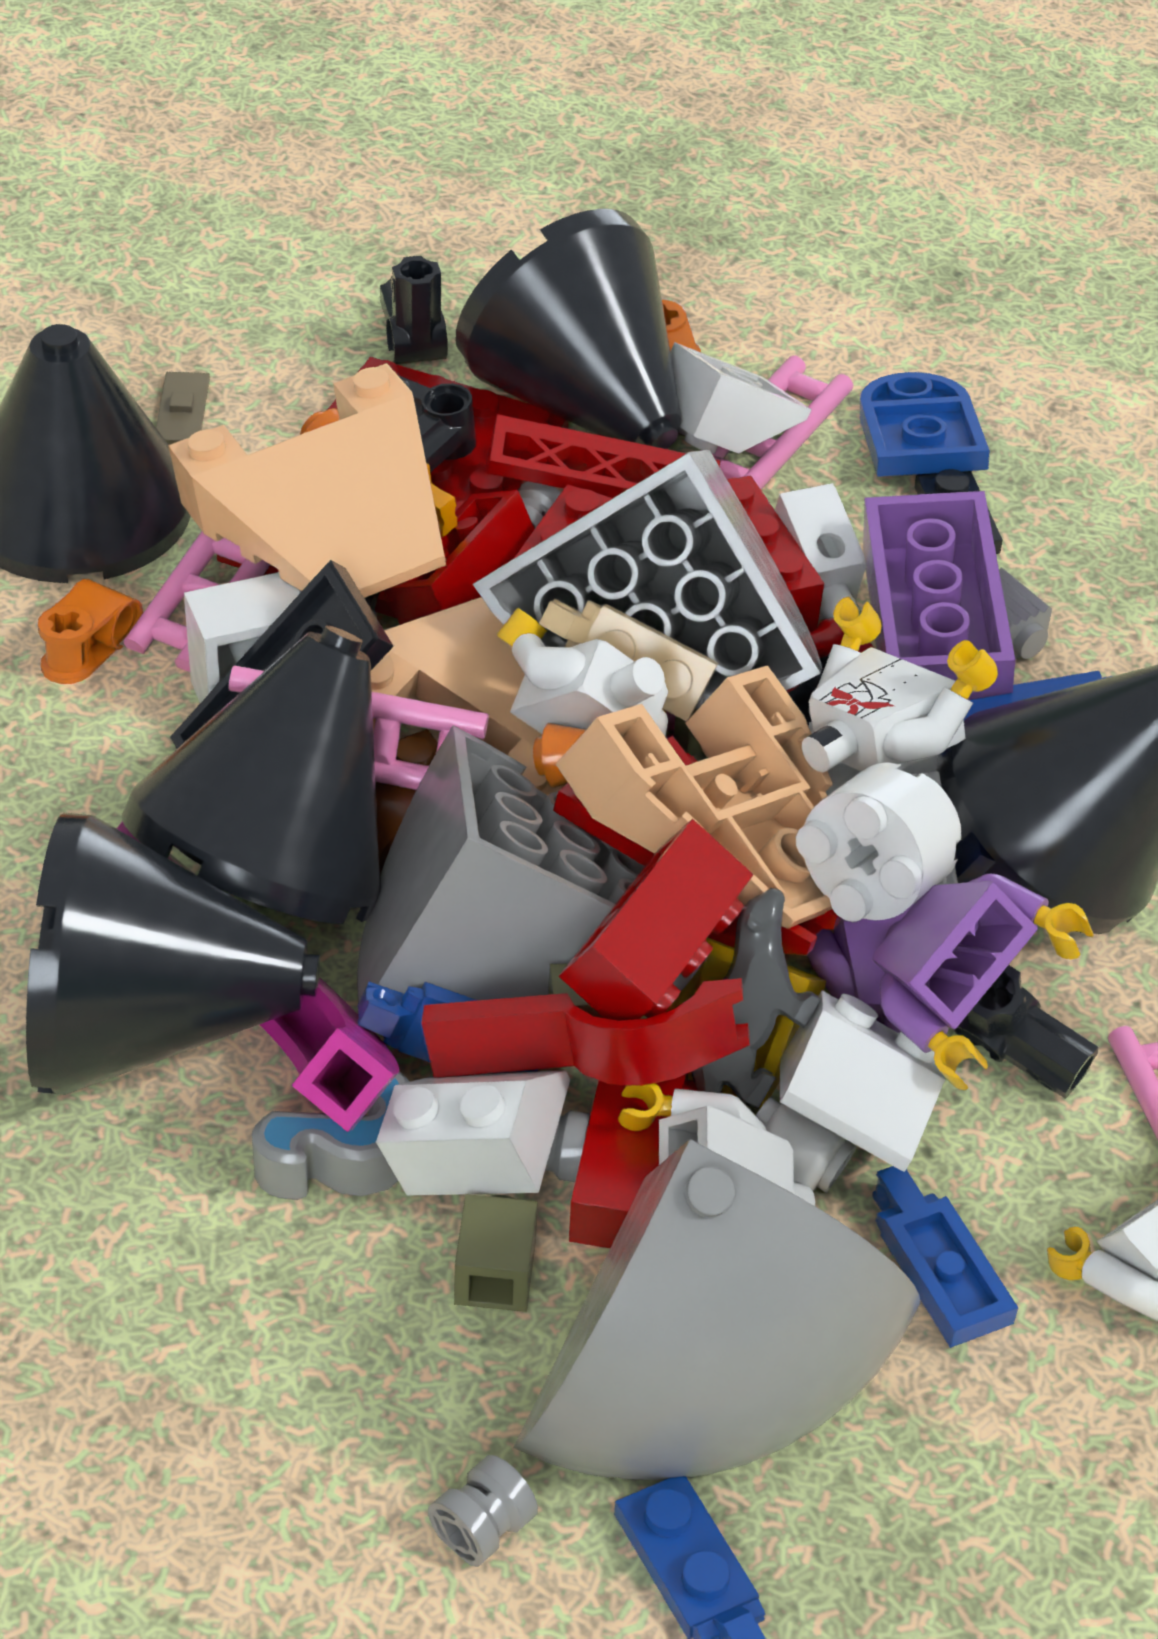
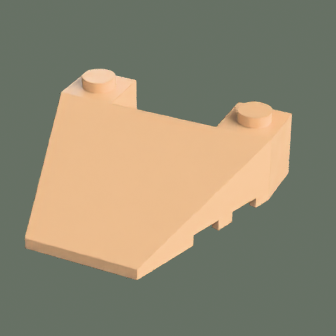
M387 363L378 367L365 368L354 376L333 383L339 414L338 421L249 455L246 454L225 425L213 429L200 430L189 438L168 445L181 503L201 531L217 542L222 538H226L238 545L241 556L254 564L264 560L279 570L280 579L300 591L311 582L330 560L347 569L364 598L446 565L413 393Z
M482 597L384 630L394 647L371 670L372 692L489 714L486 735L484 739L480 740L526 766L527 768L522 775L547 796L550 793L557 792L566 785L564 784L556 788L551 787L546 777L538 775L535 769L533 746L535 739L542 737V734L510 713L525 674L513 656L512 647L497 636L503 624L491 612ZM373 718V734L376 721L375 718Z
M768 665L727 677L685 723L701 745L702 751L708 757L707 759L685 766L645 707L639 704L597 717L556 763V766L573 789L575 795L593 819L653 853H656L661 846L693 818L754 874L737 897L743 904L746 905L750 899L762 894L769 888H777L783 892L785 897L782 915L783 927L788 929L825 914L832 909L830 898L824 895L817 887L808 871L805 859L798 852L796 835L798 830L804 826L811 810L827 797L826 791L833 783L828 771L818 772L806 761L802 752V741L812 733L804 715Z

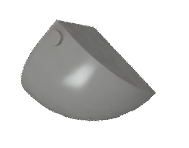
M709 449L685 454L473 584L491 612L503 625L517 608L530 615L539 623L549 602L554 599L580 612L583 611L587 601L590 600L600 606L607 604L718 662L719 664L695 709L700 708L727 677L768 665L785 690L791 689L821 674L822 671L821 661L813 639L782 575ZM545 628L547 632L541 639L545 647H565L567 639Z
M453 725L412 798L381 871L380 893L369 918L366 920L359 951L357 968L358 1002L368 982L404 994L408 986L422 988L424 982H428L476 1000L547 995L550 964H568L645 866L554 812L553 807L558 791L547 796L522 775L527 768L526 766ZM702 964L687 978L679 974L673 984L682 991Z
M689 1139L644 1178L513 1448L549 1464L583 1474L628 1480H666L682 1476L687 1478L706 1476L747 1465L784 1449L823 1425L849 1404L878 1374L900 1343L921 1303L919 1293L907 1275L894 1262L850 1228L792 1192Z

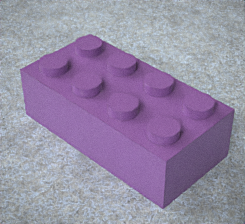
M985 491L864 498L863 553L866 560L865 570L870 605L878 614L882 625L881 632L875 639L876 649L956 681L958 677L948 667V655L955 645L963 640H968L978 651L984 649L996 663L998 671L995 683L983 691H972L968 700L1013 693L1015 655Z

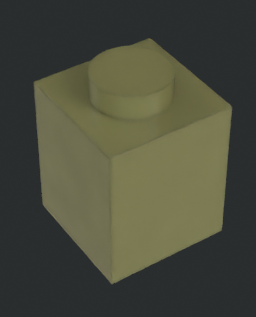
M465 1194L455 1259L454 1305L527 1312L536 1244L538 1201L515 1199L507 1195L481 1196Z

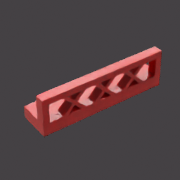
M497 414L487 453L485 471L490 474L563 489L569 484L615 498L687 453ZM716 460L717 464L720 467V460Z

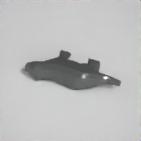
M769 888L762 894L750 899L742 909L736 926L733 960L726 976L722 979L742 978L743 1001L734 1004L733 1011L735 1024L748 1023L750 1046L691 1072L697 1091L722 1093L724 1085H727L745 1105L756 1109L760 1107L776 1079L772 1075L773 1073L765 1068H759L754 1072L757 1049L764 1045L771 1035L778 1015L786 1016L792 1022L804 1028L821 1000L818 995L811 991L796 993L791 984L782 946L781 932L785 897L783 892L777 888Z

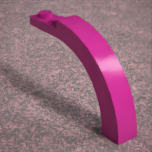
M122 821L116 829L137 840ZM172 854L169 855V860L192 872ZM319 977L316 997L303 996L300 1010L259 1025L281 1047L296 1067L299 1076L292 1086L345 1131L349 1132L355 1128L399 1072V1066L391 1051L375 1032L359 1026L357 1022L359 1019L358 1014Z

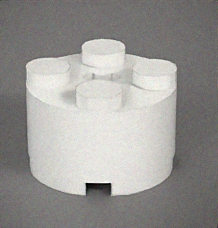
M890 762L869 766L821 800L809 813L804 826L798 830L796 835L798 852L805 859L813 881L821 892L830 898L832 909L842 919L856 922L862 918L885 920L898 916L917 902L932 886L940 883L952 872L957 859L954 860L956 843L961 840L960 820L952 801L945 791L934 780L923 773L915 777L907 772L898 770L897 768L901 766L900 764Z

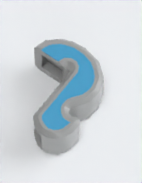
M399 1071L371 1106L368 1115H364L355 1128L349 1132L345 1131L325 1113L271 1111L255 1125L252 1131L254 1177L260 1188L269 1195L295 1200L307 1196L308 1180L311 1178L317 1179L338 1193L365 1196L390 1189L398 1180L378 1147L376 1140L394 1086L410 1081Z

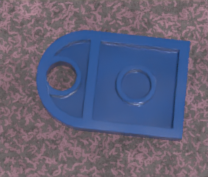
M904 372L880 377L870 382L862 390L860 395V422L877 477L939 473L945 469H955L961 472L989 469L990 450L970 396L959 383L940 375Z

